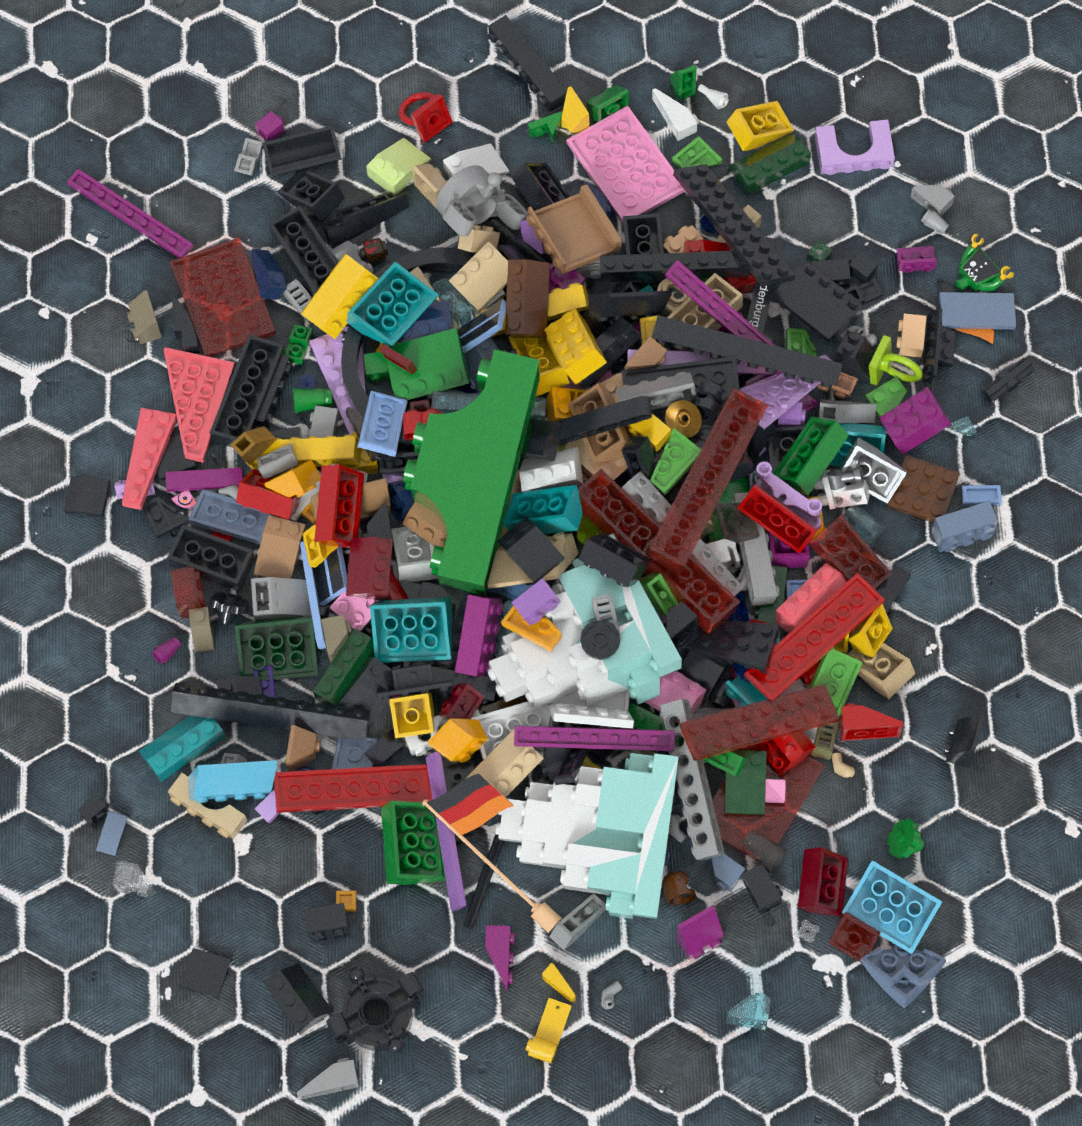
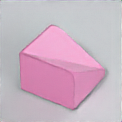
M766 779L765 802L785 803L786 780Z

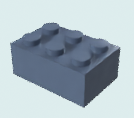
M990 501L935 518L931 533L939 552H950L956 549L957 546H969L976 540L991 538L998 520Z

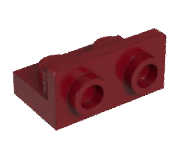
M458 683L453 687L449 699L442 704L439 715L448 720L450 718L471 719L484 696L468 683Z

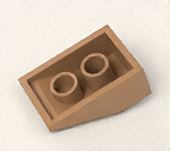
M269 515L263 531L254 575L264 578L293 579L301 554L300 543L304 541L303 533L307 531L306 525Z

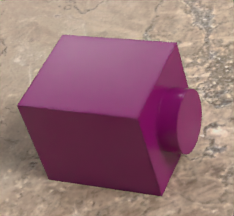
M272 111L255 124L257 133L265 141L274 140L285 132L284 120L280 115H275Z

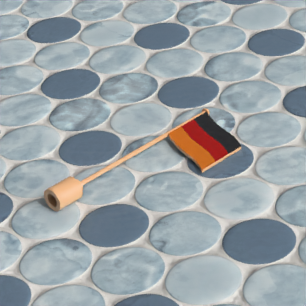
M480 773L474 774L464 779L444 795L431 801L424 800L422 802L423 806H426L533 907L531 909L533 913L531 917L549 933L560 922L562 918L545 902L542 904L532 902L463 836V834L480 827L499 812L514 806Z

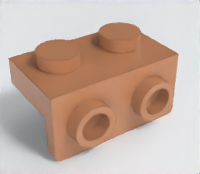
M840 372L837 386L832 385L830 389L820 386V383L817 388L825 392L828 390L835 392L834 395L841 399H845V397L850 399L858 378Z

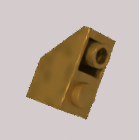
M260 427L243 432L231 444V447L250 466L277 439L265 427Z

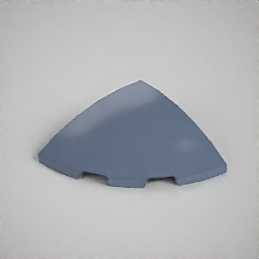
M894 945L893 949L882 950L879 948L866 954L861 958V962L882 989L905 1009L937 975L946 963V959L927 949L922 951L914 950L911 954L901 947Z

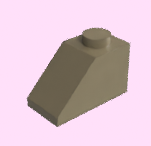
M209 608L189 609L195 653L214 651Z

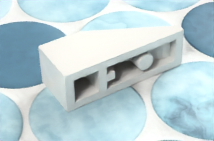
M656 88L652 90V100L677 141L697 132V124L699 122L695 114L692 115L688 108Z

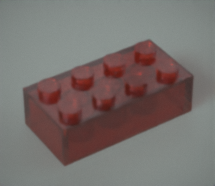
M842 515L831 521L808 543L825 564H829L843 575L846 582L858 573L875 589L892 574Z

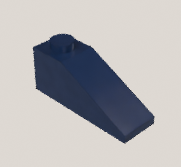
M252 248L251 253L260 298L277 300L287 289L284 272L269 250Z

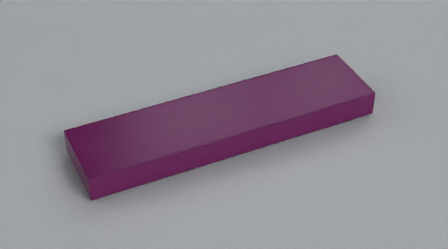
M242 468L165 472L167 492L219 489L231 485L239 487V482L242 480Z

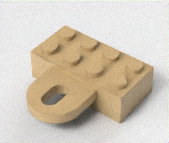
M716 273L704 283L736 312L743 307V294ZM668 278L659 284L657 291H667L669 288H675L684 295L681 299H676L671 295L665 307V310L671 313L667 318L716 331L721 327L715 319ZM685 347V348H684V349H686L688 352H691V351H692V348H688V347Z

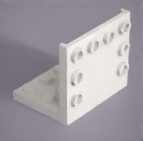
M628 690L588 707L584 700L580 701L577 692L549 703V712L553 721L622 728H633L634 723L628 711L630 697Z

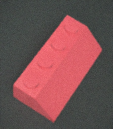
M824 564L776 610L775 624H779L782 629L790 633L847 583L843 575L829 564Z

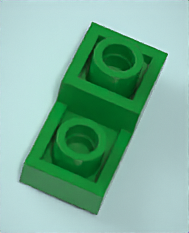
M294 324L289 337L290 343L285 353L286 356L290 357L291 363L303 364L313 328Z

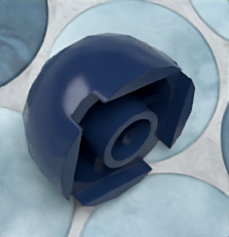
M396 482L387 486L391 501L390 511L397 520H404L415 503L411 490L405 489V482Z

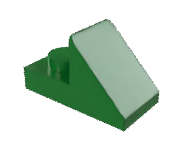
M562 112L527 123L530 138L540 137L548 132L553 143L562 126Z

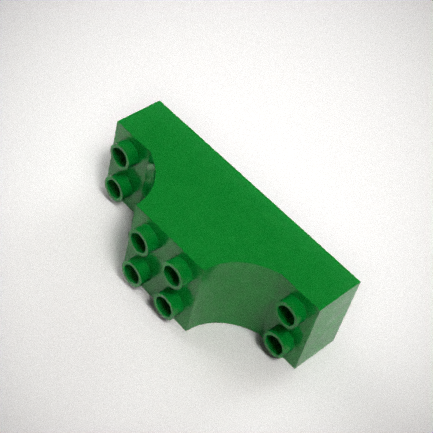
M495 349L491 360L481 359L477 381H479L478 390L483 391L473 402L456 412L448 414L429 413L427 424L417 422L412 445H415L414 452L419 453L417 461L408 459L403 476V482L406 483L405 489L411 490L414 502L433 511L442 521L447 531L445 547L434 546L430 561L431 574L438 576L441 586L485 596L488 590L487 584L495 554L499 546L497 541L501 538L503 522L508 510L526 431L540 381V360Z

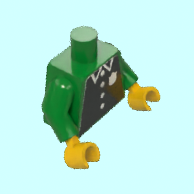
M979 234L972 236V244L968 245L960 259L958 273L960 279L955 282L956 287L960 291L966 287H969L974 293L994 291L1005 282L1006 278L1011 279L1014 276L1013 272L1006 275L1010 267L1005 266L1000 270L980 247L977 249V245L984 243V238L979 243L976 242V237Z

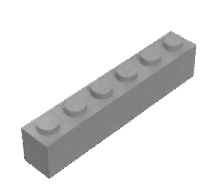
M749 492L734 493L731 504L751 606L774 604L777 596H779V587L775 585L774 581L776 572L775 568L771 566L772 552L768 550L767 546L769 543L768 533H765L764 527L738 509V506Z

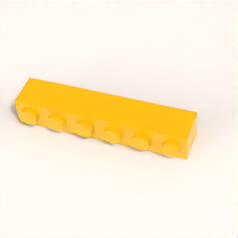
M574 283L569 285V288L563 290L562 288L553 289L549 294L548 321L563 317L574 308L578 312L589 309L586 287L582 284ZM506 312L504 317L503 328L490 337H494L505 333Z
M345 435L344 437L326 436V438L311 436L307 439L292 437L286 440L276 438L277 440L259 456H264L288 444H292L298 465L311 459L315 467L327 466L331 463L336 465H359L361 448L358 447L359 440L353 435ZM257 459L249 466L251 469H258Z

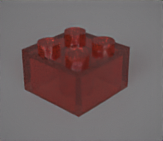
M193 566L170 570L176 607L181 619L189 618V609L206 607L205 597L202 592L203 584L199 572H195Z

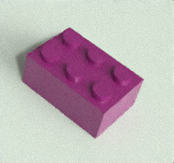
M928 387L879 417L894 445L903 455L951 425L936 396Z

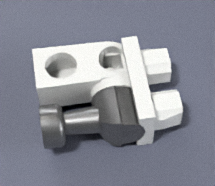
M861 467L854 468L853 473H842L838 469L832 471L825 470L814 486L815 490L825 489V493L818 494L822 506L829 505L830 509L867 504L870 497ZM853 480L855 481V483H858L846 486V482H850Z

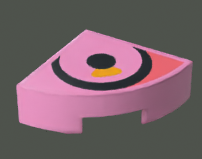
M184 491L171 498L178 507L193 509L196 504L189 491Z

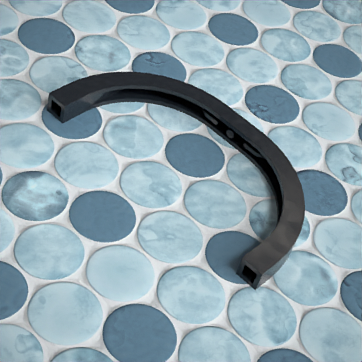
M450 247L418 250L393 260L380 269L375 276L380 278L394 262L398 263L408 272L419 267L423 274L430 272L457 273L476 252ZM347 323L346 327H348V330L342 336V343H344L341 358L343 385L349 404L363 423L369 397L359 380L357 363L364 334H361ZM402 423L398 447L414 451L415 445H412L413 440L404 439V425Z

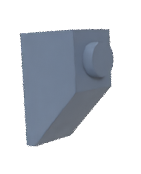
M727 855L710 858L714 881L717 887L723 891L728 890L732 892L740 881L742 874L745 873V868Z

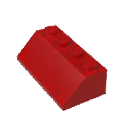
M340 464L322 466L315 542L328 546L350 548L351 539L358 538L364 483L363 472Z
M754 484L738 506L740 511L799 554L818 531L756 484Z

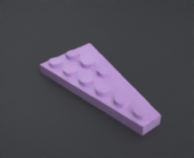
M344 327L336 339L326 334L309 341L350 435L353 432L361 431L363 423L349 404L343 385L341 358L344 343H342V336L348 330V327ZM362 342L357 363V372L361 385L365 391L364 357Z
M823 355V356H820V357H819V358L831 360V359H829L826 355ZM781 372L779 375H773L741 388V406L745 412L765 429L821 382L813 381V384L803 382V377L795 376V379L784 377V372Z

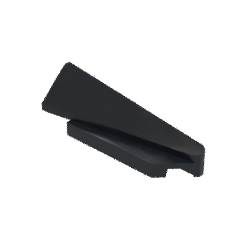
M385 192L336 211L338 219L321 224L331 248H336L408 208L407 194L403 193L393 196L392 192Z

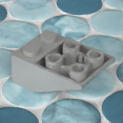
M277 577L251 579L255 621L312 615L306 580Z

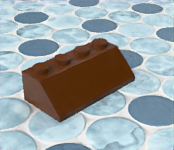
M527 259L508 260L505 334L510 338H547L544 329L548 327L550 263Z

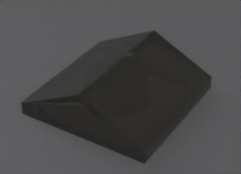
M716 503L714 507L725 539L740 543L760 536L755 521L738 509L740 503Z

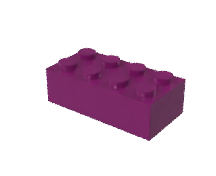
M468 595L455 672L472 676H489L487 670L490 669L489 661L492 660L493 653L497 649V642L495 641L496 635L500 631L499 618L504 609L503 599L485 595Z

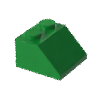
M616 85L612 88H607L598 96L591 97L586 102V110L595 124L624 107H629V91Z

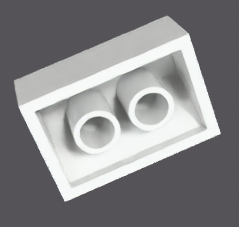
M578 447L557 451L555 461L534 457L523 459L519 472L522 492L584 485Z

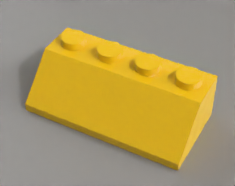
M344 254L301 314L332 338L336 339L347 324L348 312L379 278L347 254Z

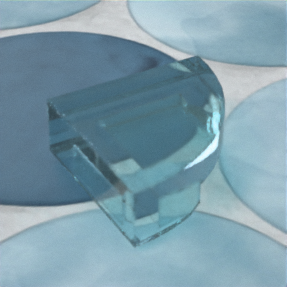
M968 416L950 425L955 432L966 436L976 434V430Z

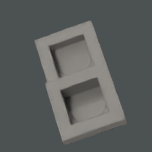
M245 138L242 152L237 159L235 172L249 176L253 175L263 149L262 142Z

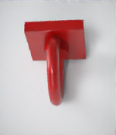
M429 92L415 93L401 103L398 111L400 119L405 124L416 127L420 139L424 143L453 122L444 98L439 93L437 95ZM421 99L429 100L411 114L412 118L406 115L407 107L413 102Z

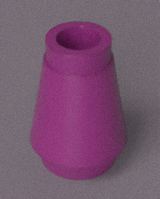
M173 637L154 647L152 655L158 663H167L179 647H181V643L177 638Z

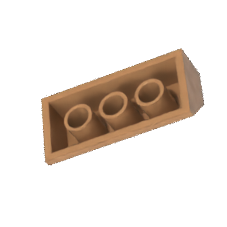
M598 383L568 405L573 416L615 404L610 391ZM626 426L583 439L593 462L601 463L624 458L621 449L631 437Z
M386 478L363 483L360 522L373 517L383 504H387L388 513H390L391 504ZM319 494L311 496V512L315 524Z
M415 502L402 524L433 546L445 547L447 531L442 521L429 508Z

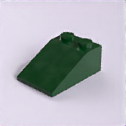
M729 750L746 758L738 777L725 771V814L764 815L766 751Z

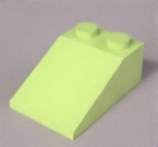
M402 138L377 154L366 166L369 178L386 191L392 192L393 196H397L413 179L412 167L428 164L431 158L408 140Z

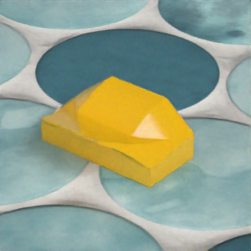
M316 524L303 533L309 566L314 568L338 548V546H328L314 541Z

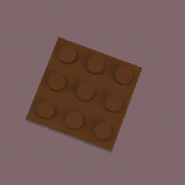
M905 455L901 467L907 473L889 500L887 507L934 523L935 518L946 515L960 473Z

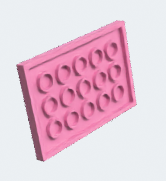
M628 106L566 140V144L622 223L623 216L646 214L685 192L684 188L673 176V168Z

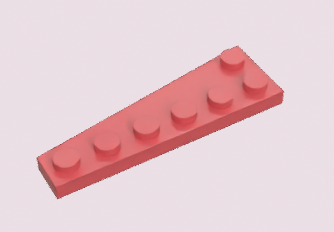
M141 408L122 499L124 507L142 509L176 424V414Z

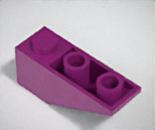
M486 925V951L505 990H508L509 984L513 983V972H509V964H513L514 952H510V944H514V932H511L510 926Z

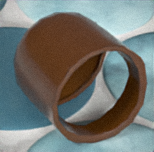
M683 871L671 872L662 880L663 891L669 905L685 904L697 899L695 890L689 889L686 886L690 878ZM682 894H691L686 898L682 897Z

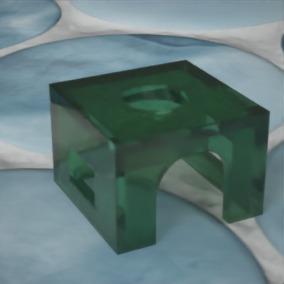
M816 240L808 251L806 260L810 262L813 260H828L832 255L833 249ZM817 249L822 250V251H823V254H821V255L817 254V253H816V250H817Z

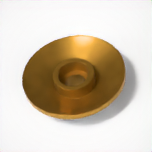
M679 400L668 407L665 422L671 429V432L675 428L686 438H690L700 430L702 417L699 409L692 402ZM684 415H687L688 421L684 419Z

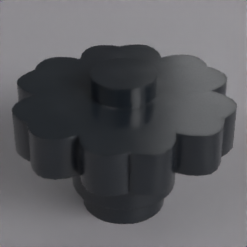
M219 592L211 596L209 604L211 607L217 608L219 622L233 624L237 615L245 614L248 611L250 603L239 595Z

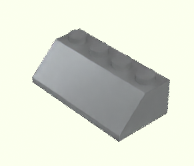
M679 372L675 376H662L654 381H641L637 385H623L619 389H615L618 403L639 396H648L651 399L652 410L668 407L679 400L694 401L696 397L695 386L690 372Z

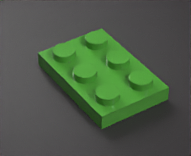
M835 649L830 650L821 659L804 700L839 716L841 707L844 706L863 662Z

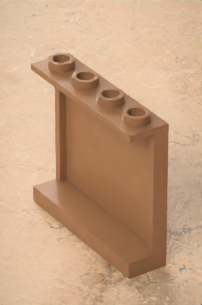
M587 184L580 187L579 194L536 211L531 206L528 207L527 223L533 227L537 239L541 240L546 254L551 256L554 267L559 269L561 274L600 259V256L612 255L621 250L622 239Z

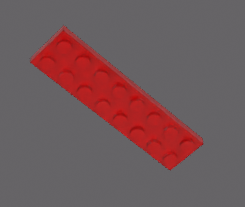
M857 573L774 647L766 674L751 668L744 673V676L772 703L885 602V599Z
M427 764L275 772L274 777L276 813L382 807L390 801L423 802L424 800H433Z

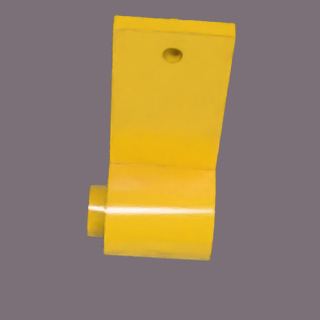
M548 998L536 1036H534L533 1040L529 1039L526 1050L529 1051L528 1056L552 1063L572 1007L571 1005Z

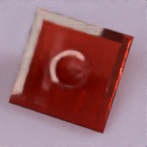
M845 912L829 944L862 963L861 958L872 951L881 932L850 913Z

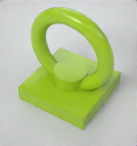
M884 335L869 365L870 384L878 386L884 371L906 382L921 380L923 376L921 368L905 356L892 354L891 337ZM893 361L906 365L914 371L915 375L905 374L894 369L891 366Z

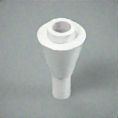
M702 84L699 85L698 91L705 94L717 109L724 108L728 104L727 93L709 89Z

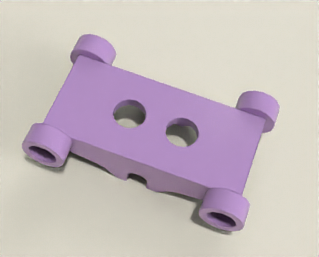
M760 462L757 465L756 473L761 479L757 481L756 485L819 530L821 527V518L819 517L822 511L821 501L818 499L808 500L775 476L768 462Z

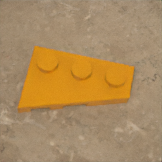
M514 605L502 620V626L550 652L554 650L562 639V633L548 618L542 616L539 622L529 626Z

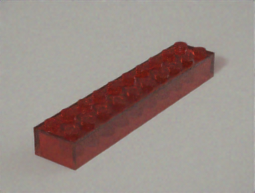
M733 388L653 540L646 557L682 574L767 410L768 404Z
M602 469L578 488L582 513L603 533L608 536L614 534L617 541L650 558L652 562L644 573L646 575L660 573L678 603L682 601L698 616V625L708 635L735 612L740 601Z

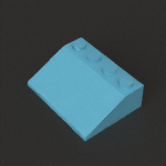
M277 760L198 765L188 776L190 801L196 800V803L208 802V799H215L216 802L227 801V798L245 800L249 796H254V799L266 798V795L272 791Z
M871 861L842 913L912 954L943 901L877 862Z

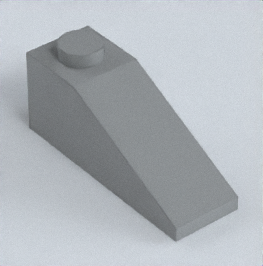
M593 893L557 923L550 938L565 950L606 910V904Z
M349 1058L337 1060L338 1063L332 1064L297 1092L299 1100L358 1088L359 1083L354 1060H349Z

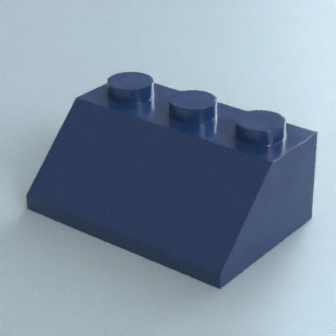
M450 300L433 302L398 340V344L454 329Z

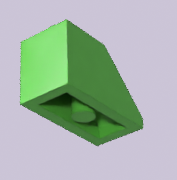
M660 573L647 574L639 581L654 609L664 617H667V613L673 605L679 604Z

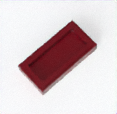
M383 344L380 348V352L387 360L410 374L414 375L418 370L412 361Z

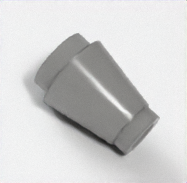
M928 209L921 219L924 226L942 234L949 226L935 210Z

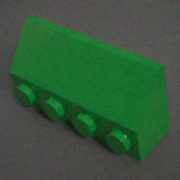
M811 417L773 474L800 494L809 495L830 462L833 461L839 449L843 446L849 434L837 421Z

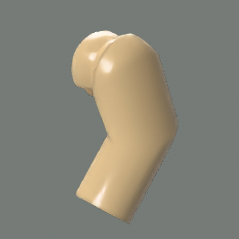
M833 753L831 757L835 773L844 778L853 777L855 774L854 768L842 762L841 753Z

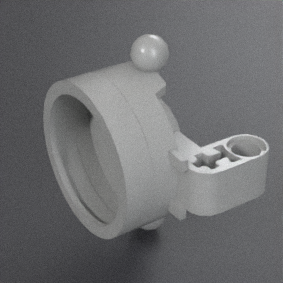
M479 165L468 166L454 174L441 189L436 207L448 225L459 234L458 240L460 235L469 236L474 225L483 223L489 217L498 216L508 227L515 230L520 229V222L524 221L527 211L513 196L504 194L505 190L500 189L502 182L500 174L496 172L489 174Z

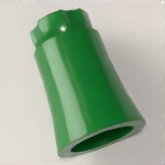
M293 388L295 414L315 410V406L332 407L331 389Z

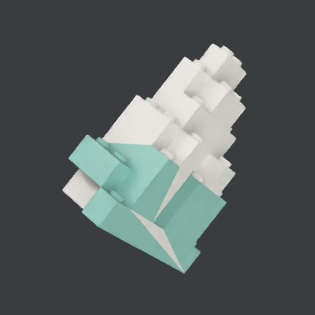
M614 534L609 535L610 537L616 539ZM577 558L571 562V569L562 573L558 578V584L551 588L561 602L553 611H549L544 615L562 633V639L554 650L550 652L513 632L502 637L503 645H501V649L504 655L489 661L490 669L487 671L491 681L495 680L497 684L495 687L500 697L503 696L506 702L525 694L528 702L533 703L535 709L577 692L580 701L584 700L587 707L628 690L632 699L635 698L637 703L641 704L660 696V677L681 669L682 659L639 580L630 587H622L617 584L616 580L602 576L600 571L595 568L586 567L583 564L584 562ZM610 594L620 630V645L615 655L609 659L596 660L586 655L583 651L580 641L581 633L586 625L596 621L591 599ZM610 611L601 612L599 614L609 613Z
M631 753L630 758H626L625 770L609 767L598 769L581 766L574 780L575 785H555V783L550 785L531 782L530 787H526L525 798L527 801L508 799L514 806L498 813L502 817L501 823H497L496 834L499 835V840L522 843V846L518 845L516 857L520 858V863L566 869L562 870L560 880L561 884H564L565 889L611 895L606 900V910L609 911V916L633 919V916L657 919L678 757L655 753L654 756Z

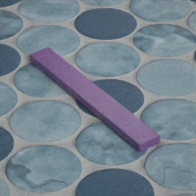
M433 752L426 757L432 799L447 793L442 757L439 752ZM435 815L451 911H458L466 906L455 835Z

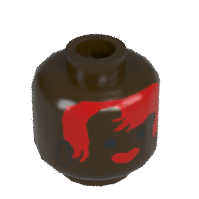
M380 238L365 241L363 243L364 248L360 249L363 260L367 259L369 264L384 261L386 255H389L385 240L382 241Z

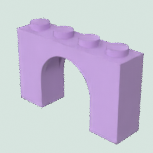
M870 121L869 135L871 148L866 153L856 156L846 154L839 148L834 125L816 127L815 141L821 174L833 175L839 172L851 173L858 170L870 171L877 168L888 169L893 167L895 157L889 121Z

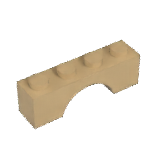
M183 773L180 774L168 790L171 797L170 800L177 806L183 805L187 808L186 811L194 817L198 815L202 818L201 821L210 828L213 825L219 829L217 832L225 838L229 836L234 839L248 821L243 813L231 805L222 809L212 810L204 807L201 803H196V800L190 801L188 776Z

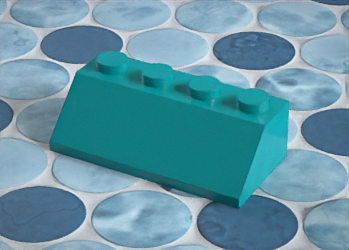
M839 423L849 436L829 465L841 466L857 438L871 444L884 454L885 427Z
M571 485L513 493L503 526L510 531L527 516L543 534L578 530L583 515L578 487Z
M190 715L142 748L139 753L162 782L224 739L225 734L215 719Z

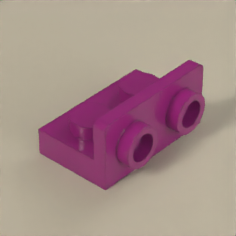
M934 246L897 248L896 250L898 271L909 273L915 270H922L928 272L936 268L937 259L934 254Z

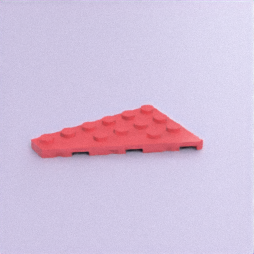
M165 347L164 354L185 459L204 462L211 441L209 432L231 380L235 362Z

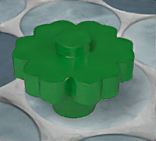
M907 818L905 821L901 819L898 823L894 824L893 831L889 833L887 845L890 846L889 853L898 859L902 857L908 858L911 854L918 853L923 848L924 840L918 831L919 825L915 821Z

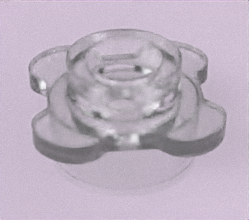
M803 920L801 928L796 931V935L808 943H813L816 933H819L820 928L818 925L810 924L808 920Z

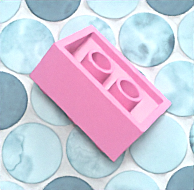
M674 671L660 677V696L650 699L645 703L661 711L660 705L680 699L689 700L693 714L700 707L706 689L683 676V674ZM677 718L675 721L680 724V720Z

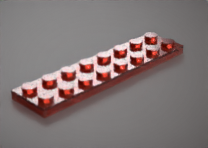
M825 684L778 696L773 701L767 699L682 722L680 729L693 761L835 723L840 718Z

